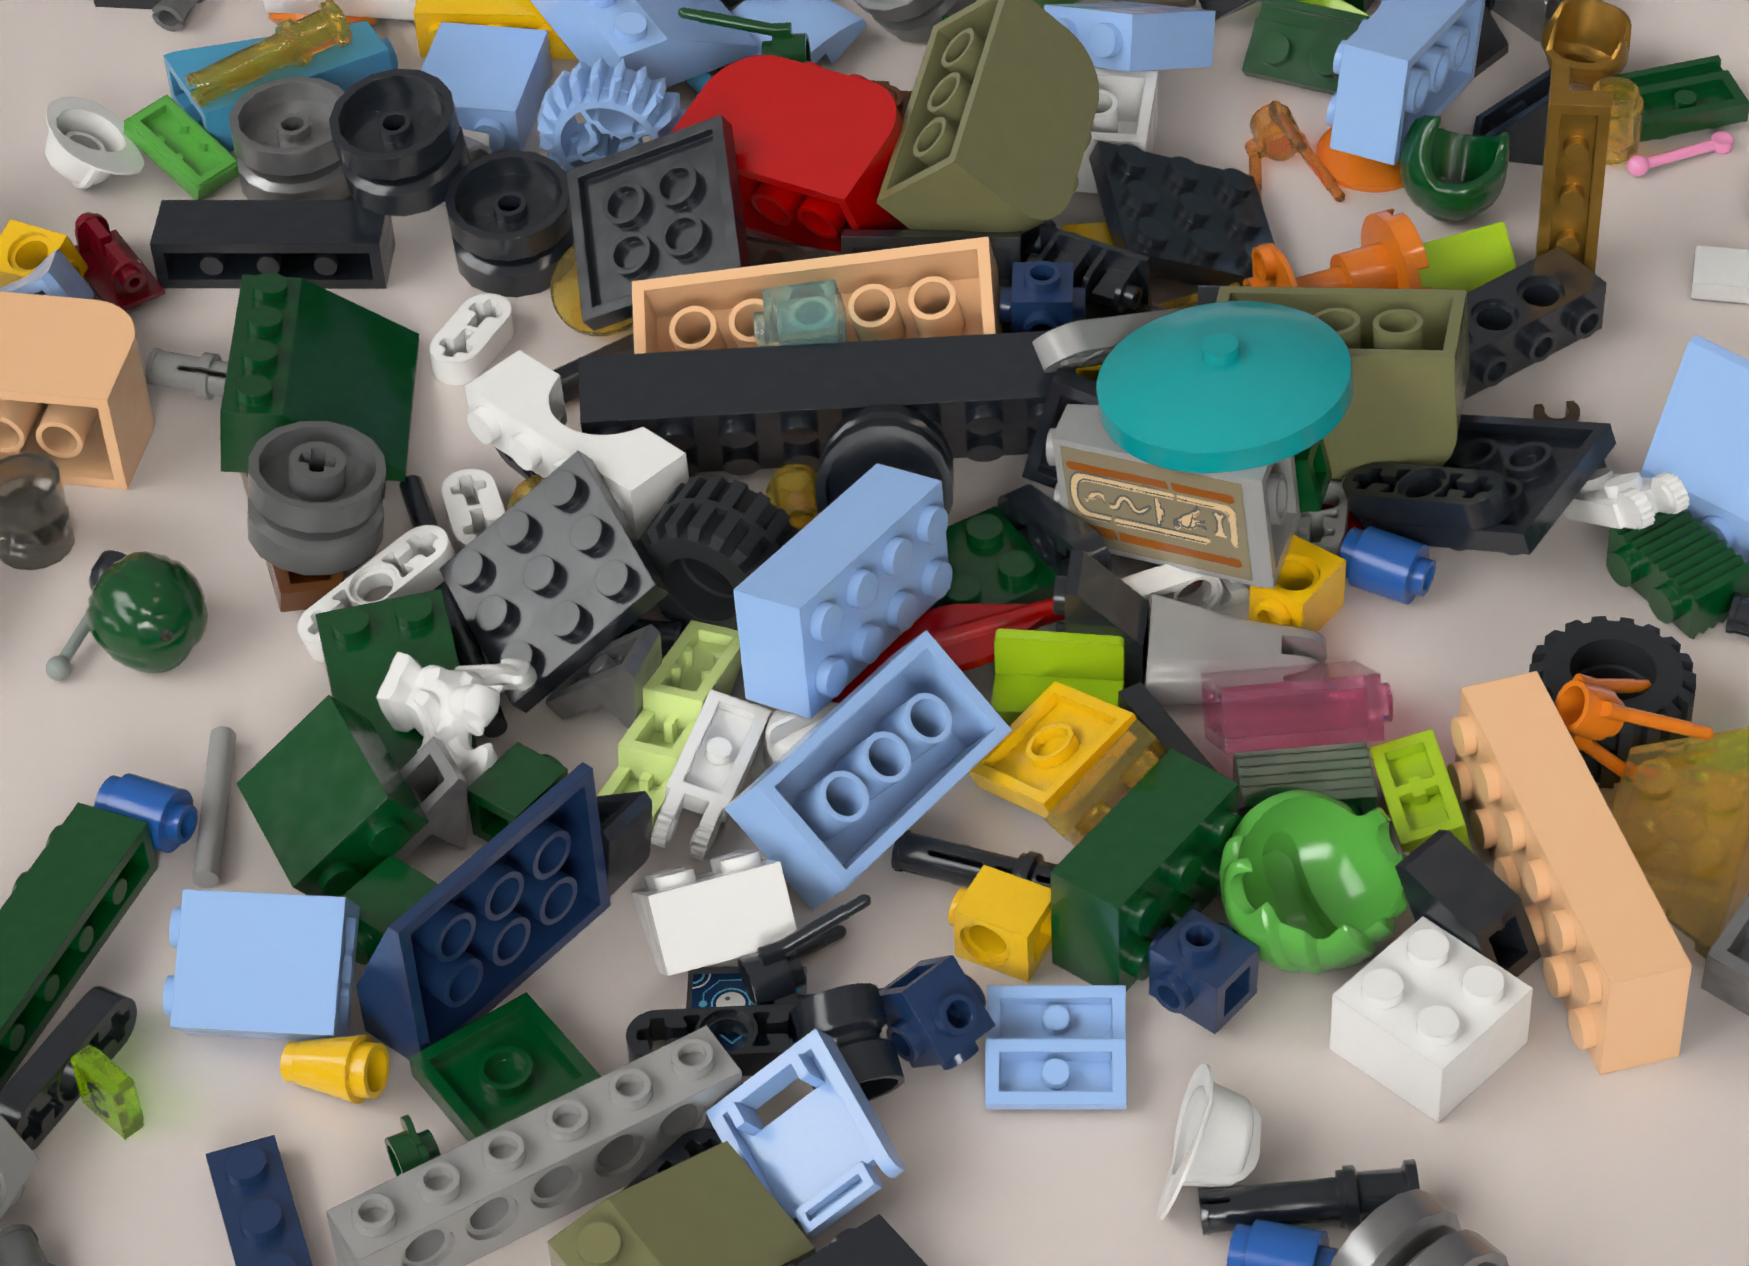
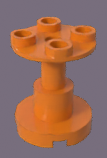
M1387 209L1366 216L1361 229L1360 248L1333 255L1330 260V268L1295 278L1286 257L1273 243H1263L1253 247L1251 253L1253 277L1244 279L1243 286L1421 289V279L1418 270L1429 268V263L1422 240L1409 217L1403 212L1393 215L1395 209Z

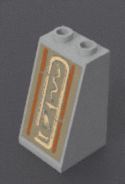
M1067 404L1057 427L1049 430L1046 440L1047 462L1049 466H1056L1058 479L1054 491V501L1096 530L1111 554L1159 565L1168 564L1181 570L1256 587L1275 588L1293 534H1295L1301 518L1294 456L1270 465L1233 472L1192 473L1170 470L1139 460L1120 448L1109 437L1103 427L1099 405Z

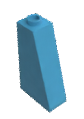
M368 21L174 51L163 55L172 99L229 152L234 150L229 115L236 101L255 87L272 80L299 76L323 79L339 86L346 92L350 86L372 74L398 69L397 56L388 38L381 39Z

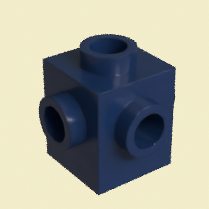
M1013 262L1012 287H1000V323H1012V333L1050 331L1059 326L1086 319V287H1074V262Z
M1193 908L1172 928L1167 926L1160 930L1150 944L1147 953V961L1150 963L1149 995L1156 998L1170 1012L1181 1013L1213 1034H1216L1257 993L1259 947L1239 936L1230 926L1215 922Z
M954 955L921 960L879 991L888 1020L886 1024L888 1027L886 1029L887 1038L894 1041L897 1054L902 1059L908 1061L912 1068L941 1065L943 1070L952 1069L975 1055L979 1050L975 1041L996 1026L985 1008L986 998L982 989L975 980L964 974Z

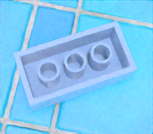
M1383 0L1378 10L1369 19H1363L1358 30L1347 40L1340 42L1334 56L1333 72L1339 74L1337 92L1334 93L1330 100L1326 115L1327 125L1332 126L1330 148L1394 166L1400 160L1405 137L1415 119L1424 115L1440 116L1474 80L1485 0Z
M878 463L875 464L733 590L745 697L747 700L812 719L834 697H837L869 664H872L903 632L910 629L913 623L935 602L946 595L950 589L953 573L951 564L948 563L946 539L948 514L944 509L941 480Z
M926 630L890 656L724 809L768 860L781 862L785 880L809 908L813 910L846 889L1005 738L1012 729Z

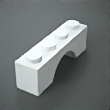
M518 350L464 386L469 409L467 415L468 425L479 441L484 444L493 445L513 458L522 469L532 470L544 479L575 452H582L593 460L637 538L644 533L674 489L681 483L686 484L689 480L686 453L645 427L618 434L594 435L578 432L565 426L567 416L560 375L521 350Z

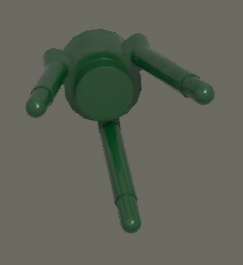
M685 7L678 10V15L683 19L772 36L771 41H762L761 55H774L802 63L811 61L808 34L793 33L791 22L768 23ZM726 66L718 68V72Z

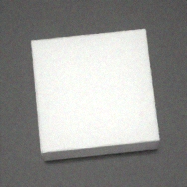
M1695 245L1691 299L1749 304V249Z

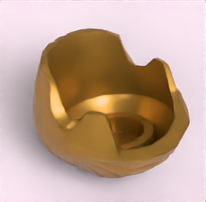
M1565 0L1561 2L1541 35V47L1546 54L1549 69L1552 68V59L1571 60L1569 85L1593 88L1611 82L1612 76L1620 74L1628 62L1632 24L1625 11L1604 1Z

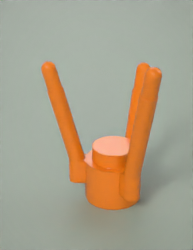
M1580 673L1576 674L1573 680L1561 688L1554 704L1578 750L1584 751L1633 787L1638 788L1650 797L1657 795L1658 787L1596 741L1615 736L1623 727L1624 722L1710 740L1714 737V730L1711 727L1626 707L1623 701L1616 695V693H1645L1652 686L1649 680L1594 678Z

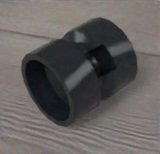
M856 983L836 987L810 996L797 1003L791 1009V1016L798 1040L800 1041L815 1028L831 1036L868 1101L892 1092L905 1082L894 1041L881 1038L880 1036L882 1028L887 1024L888 1020L877 985L872 983Z

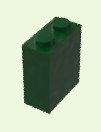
M331 695L323 699L236 783L292 887L305 895L343 896L390 854L394 856L429 822L371 721Z

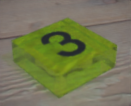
M88 1045L70 1058L82 1103L124 1140L144 1127V1117L135 1082L129 1075L98 1048H93L91 1045Z

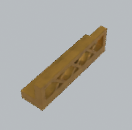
M1552 59L1535 258L1560 246L1595 273L1612 92L1569 90L1571 60Z

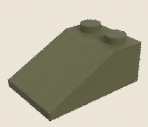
M728 1141L606 1198L547 1241L551 1266H787L791 1264L797 1265L816 1253V1248Z

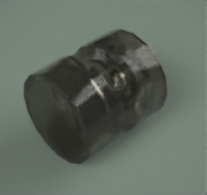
M23 453L1 459L0 559L3 563L21 570L47 568L60 562L70 553L75 543V534L69 507L66 505L65 491L59 468L53 460L40 454Z

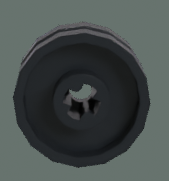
M393 69L375 73L350 86L335 102L329 118L332 140L337 155L342 161L343 172L350 193L362 207L380 215L409 216L429 211L445 202L444 198L450 181L465 165L471 163L464 133L459 125L452 93L440 78L421 70Z
M507 150L487 154L465 165L450 181L444 199L459 273L472 287L486 293L499 294L505 297H521L541 293L560 283L576 266L567 173L554 160L529 151Z
M899 404L869 405L847 415L828 434L819 458L816 477V499L819 513L878 463L941 480L944 509L949 515L953 505V453L942 430L923 413Z

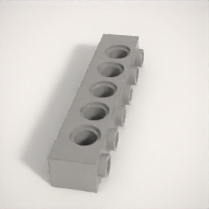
M706 1025L327 1210L326 1214L337 1264L339 1266H466L628 1185L683 1134L701 1128L714 1129L705 1112L743 1084L742 1071Z

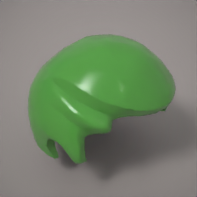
M1309 790L1286 791L1260 802L1240 821L1232 837L1226 842L1222 853L1219 871L1221 898L1231 928L1239 936L1259 947V959L1271 967L1291 973L1322 974L1331 969L1351 967L1372 957L1377 943L1385 941L1396 932V918L1402 915L1408 908L1407 898L1395 865L1407 855L1402 854L1400 856L1390 839L1389 824L1391 819L1380 807L1364 815L1357 816L1348 805L1324 793Z

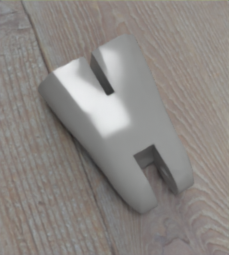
M1152 594L1145 687L1162 707L1228 701L1300 705L1316 702L1322 698L1327 677L1326 670L1323 667L1327 659L1326 638L1321 633L1299 627L1242 619L1198 605Z

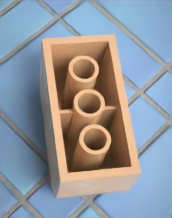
M0 291V478L128 490L155 426V417L132 318L120 307L106 301Z

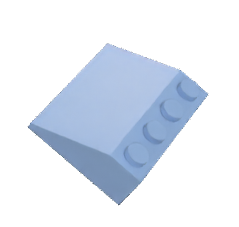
M530 0L579 61L586 63L592 68L593 64L602 57L610 67H616V64L624 58L627 69L637 72L646 65L647 77L649 79L656 80L665 77L666 87L758 54L759 45L747 31L700 23L699 21L683 19L678 15V10L685 7L733 16L720 0Z
M1695 335L1687 344L1642 466L1641 477L1652 479L1664 472L1677 475L1682 480L1683 485H1685L1690 499V505L1684 511H1690L1693 519L1698 518L1701 526L1707 525L1710 533H1716L1718 540H1724L1727 548L1733 547L1735 554H1741L1744 562H1748L1749 360Z

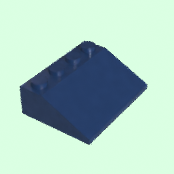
M584 762L578 765L387 928L356 985L366 1032L409 1060V1057L488 1014L611 906L592 767Z

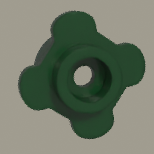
M408 1114L400 1117L404 1131L385 1138L387 1154L396 1177L441 1155L430 1130L426 1129L417 1133Z

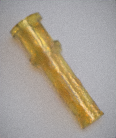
M325 0L320 3L319 10L296 21L288 18L279 22L275 29V34L194 73L186 74V84L189 87L192 85L196 86L195 89L189 92L200 107H205L208 103L289 64L294 67H304L311 63L312 56L335 45L340 48L350 45L352 33L340 7L333 0Z

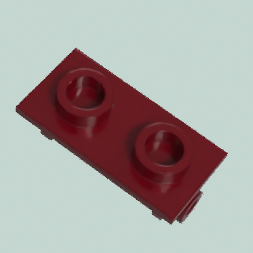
M86 212L77 218L75 222L77 245H75V248L88 266L84 274V280L101 301L112 303L126 311L165 294V289L117 230L110 231L109 224L102 215Z

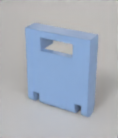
M816 1028L705 1112L721 1142H729L796 1225L800 1223L806 1235L814 1238L883 1187V1182L874 1166L878 1165L888 1177L893 1179L906 1170L903 1160L833 1038ZM798 1078L816 1087L815 1090L764 1127L756 1112L759 1107Z

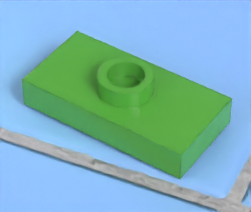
M167 94L124 120V134L195 200H202L239 176L237 159Z

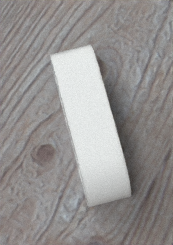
M492 293L478 294L466 300L452 315L429 345L433 374L437 380L449 385H464L485 372L510 342L515 333L512 307L507 298Z
M474 468L459 470L449 475L441 485L445 517L456 553H459L477 537L474 532L487 529L505 513L504 506L494 478L484 470ZM474 497L478 504L468 506L466 498Z

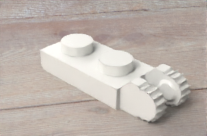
M1601 468L1593 473L1563 513L1569 520L1617 529L1626 527L1631 529L1638 528L1640 530L1654 524V516L1657 512L1677 514L1688 509L1690 499L1685 485H1683L1682 480L1677 475L1664 472L1650 479L1641 477L1639 472L1619 474L1613 473L1612 468Z
M713 689L710 690L666 785L665 801L653 828L651 844L662 848L668 846L669 841L673 839L676 833L682 808L703 815L699 827L695 829L691 838L690 857L705 862L716 840L721 821L726 823L729 814L724 808L739 795L761 746L768 719L772 715L771 709Z

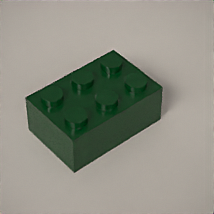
M1171 748L1050 872L1052 963L1091 985H1126V992L1137 980H1146L1149 977L1150 969L1147 953L1151 942L1158 932L1167 926L1172 928L1192 908L1201 913L1216 896L1221 897L1219 871L1223 849L1242 820L1238 814L1239 783Z

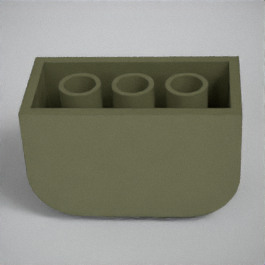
M978 0L934 25L902 121L900 136L893 149L876 203L911 230L1022 231L1023 234L1060 215L1066 209L1078 187L1079 179L1077 175L1084 152L1092 139L1090 131L1099 102L1097 73L1088 52L1079 39L1033 0Z
M1220 286L1216 302L1256 301L1292 307L1319 318L1332 327L1345 342L1352 363L1353 396L1342 420L1323 438L1332 472L1331 480H1342V476L1346 477L1356 468L1374 462L1442 467L1447 462L1456 446L1469 374L1467 290Z

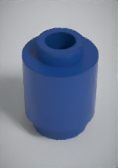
M1369 526L1365 530L1356 527L1350 529L1344 538L1338 554L1339 557L1346 560L1345 577L1348 578L1350 586L1406 605L1410 604L1416 595L1421 597L1426 595L1436 570V562L1429 559L1428 545L1373 526Z
M127 773L122 777L113 775L107 778L101 785L94 804L96 808L147 822L154 849L165 853H171L181 844L186 843L192 837L198 820V812L196 807L193 806V798L188 790L132 773Z
M1256 1219L1253 1225L1238 1223L1235 1226L1229 1245L1227 1266H1330L1339 1249L1329 1247L1327 1231Z

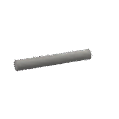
M225 726L216 727L210 733L192 878L194 884L201 888L217 886L220 878L236 742L234 730Z

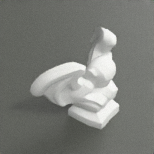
M397 652L376 698L382 713L394 730L407 733L415 728L424 737L422 745L417 752L433 736L442 740L467 781V787H469L497 761V754L491 743H486L473 749L472 734L475 736L483 735L484 728L490 724L498 712L501 692L505 690L524 691L535 684L537 674L527 661L515 658H504L499 664L463 665L455 667L454 670H447L438 665H429L423 668L410 655Z

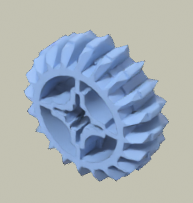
M602 57L593 64L592 68L586 63L579 61L577 66L572 69V72L563 70L561 75L556 78L555 83L551 84L550 89L545 92L541 103L542 107L537 118V130L540 131L539 148L548 151V157L559 166H563L562 169L566 172L644 143L642 140L644 136L650 135L653 140L670 134L686 110L680 108V93L666 92L665 77L651 80L647 77L646 65L636 72L627 69L624 58L616 64V67H610ZM581 112L585 122L578 124L574 115Z

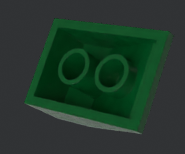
M441 589L315 614L331 696L371 721L399 771L415 756L417 750L422 745L424 737L415 728L407 733L394 730L382 713L376 697L397 652L410 655L423 668L429 665H438L447 670H454L455 667L459 666ZM472 734V747L475 749L477 746L475 737Z

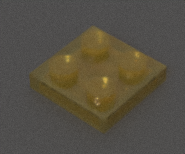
M1136 719L1044 820L1073 846H1076L1110 812L1118 801L1160 760L1159 757L1166 751L1165 747L1148 728Z

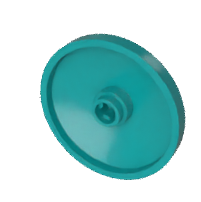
M1228 301L1203 304L1175 311L1159 317L1130 333L1115 346L1104 360L1099 370L1096 392L1100 418L1105 431L1128 454L1149 464L1170 470L1192 473H1221L1270 465L1294 456L1323 439L1338 425L1350 406L1353 396V373L1350 353L1345 342L1332 327L1319 318L1280 304L1256 301Z

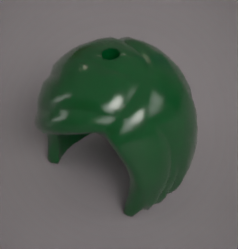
M1424 115L1415 119L1408 130L1400 155V177L1407 195L1417 207L1440 221H1465L1486 211L1495 203L1504 187L1510 155V133L1502 132L1501 135L1497 136L1462 135L1439 128L1441 116Z
M147 551L126 555L123 559L114 562L112 567L105 570L88 598L89 606L86 610L87 623L96 642L115 661L140 672L163 673L178 667L187 658L194 645L201 640L207 625V606L203 590L197 578L181 562L172 560L166 555ZM164 630H168L165 636H160Z

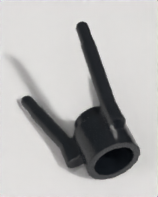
M862 894L786 937L757 948L756 953L739 958V972L752 1005L799 1003L815 995L796 994L797 988L807 984L800 959L843 938L847 933L846 928L839 924L867 908L871 904V897L867 894Z

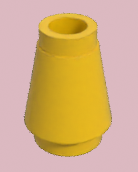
M366 1034L303 1040L301 1042L289 1041L282 1051L280 1072L285 1082L296 1083L297 1085L355 1104H361L367 1098H378L385 1090L390 1072V1059L385 1045L374 1042Z

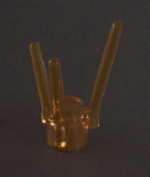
M1272 101L1270 104L1258 109L1250 121L1253 138L1247 141L1244 147L1249 157V175L1254 177L1260 199L1262 200V158L1267 157L1274 161H1285L1292 158L1297 152L1300 153L1335 201L1343 202L1345 200L1344 192L1310 147L1305 134L1300 132L1292 111L1279 101Z

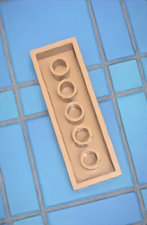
M989 237L632 281L634 354L1003 333L1002 323H1000L999 272Z
M1534 671L1461 687L1459 715L1451 719V734L1456 748L1455 762L1448 764L1447 772L1458 803L1464 801L1471 814V829L1477 846L1481 850L1488 849L1494 861V873L1522 900L1543 960V973L1547 988L1553 998H1562L1569 1012V1028L1576 1047L1579 1050L1587 1049L1599 1075L1678 1057L1692 964L1538 672Z

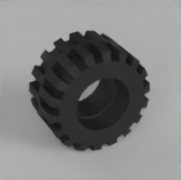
M711 475L708 480L697 476L690 478L686 484H679L639 538V542L669 592L668 595L656 604L663 610L661 614L671 622L673 620L675 622H685V628L691 620L738 631L733 590L800 530L791 526L789 523L790 516L782 508L777 509L770 503L771 499L762 492L755 493L745 483L737 480L729 483L722 476Z
M1594 616L1591 618V622L1588 623L1575 620L1565 624V632L1554 629L1546 635L1544 645H1537L1532 654L1529 672H1538L1554 703L1561 688L1573 680L1574 676L1578 673L1594 678L1646 679L1652 683V686L1645 693H1616L1626 707L1692 721L1696 691V674L1693 673L1694 663L1689 654L1680 653L1681 644L1672 636L1661 637V629L1651 624H1646L1642 627L1634 624V619L1620 617V621L1607 620L1606 616ZM1624 722L1623 727L1615 736L1606 737L1596 742L1645 777L1655 781L1665 775L1666 766L1675 767L1682 759L1683 749H1687L1689 736ZM1579 750L1595 782L1599 783V788L1613 789L1615 783H1624L1627 788L1633 787L1584 751Z

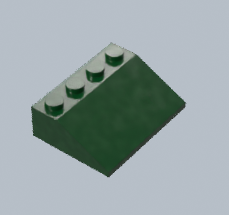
M276 273L242 274L220 410L221 472L248 473L249 455L255 444L275 428L300 421H329L353 427L373 439L385 455L386 481L405 482L419 350V333L303 278L283 277Z

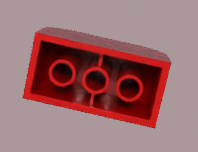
M756 55L743 58L721 69L705 84L671 131L672 133L722 115L732 125L745 231L747 234L829 257L841 255V235L843 229L911 230L876 203L893 149L900 136L903 117L891 93L883 86L868 80L864 76L859 74L846 75L824 69L822 66L811 61L802 63L774 55Z

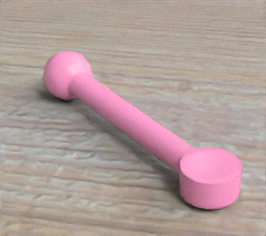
M1718 131L1711 135V140L1649 157L1635 154L1629 158L1627 170L1631 175L1641 177L1647 173L1649 168L1713 151L1718 154H1727L1732 150L1734 137L1730 133Z

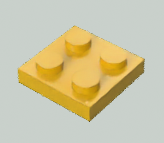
M1054 681L1009 726L1012 731L968 773L979 788L1056 822L1065 812L1077 805L1081 796L1110 767L1117 764L1124 757L1126 751L1145 731L1134 713Z

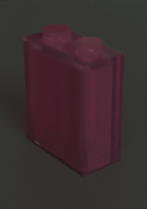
M1356 660L1201 673L1205 738L1225 754L1385 740L1384 723L1392 722L1393 698L1389 683H1381L1380 673Z

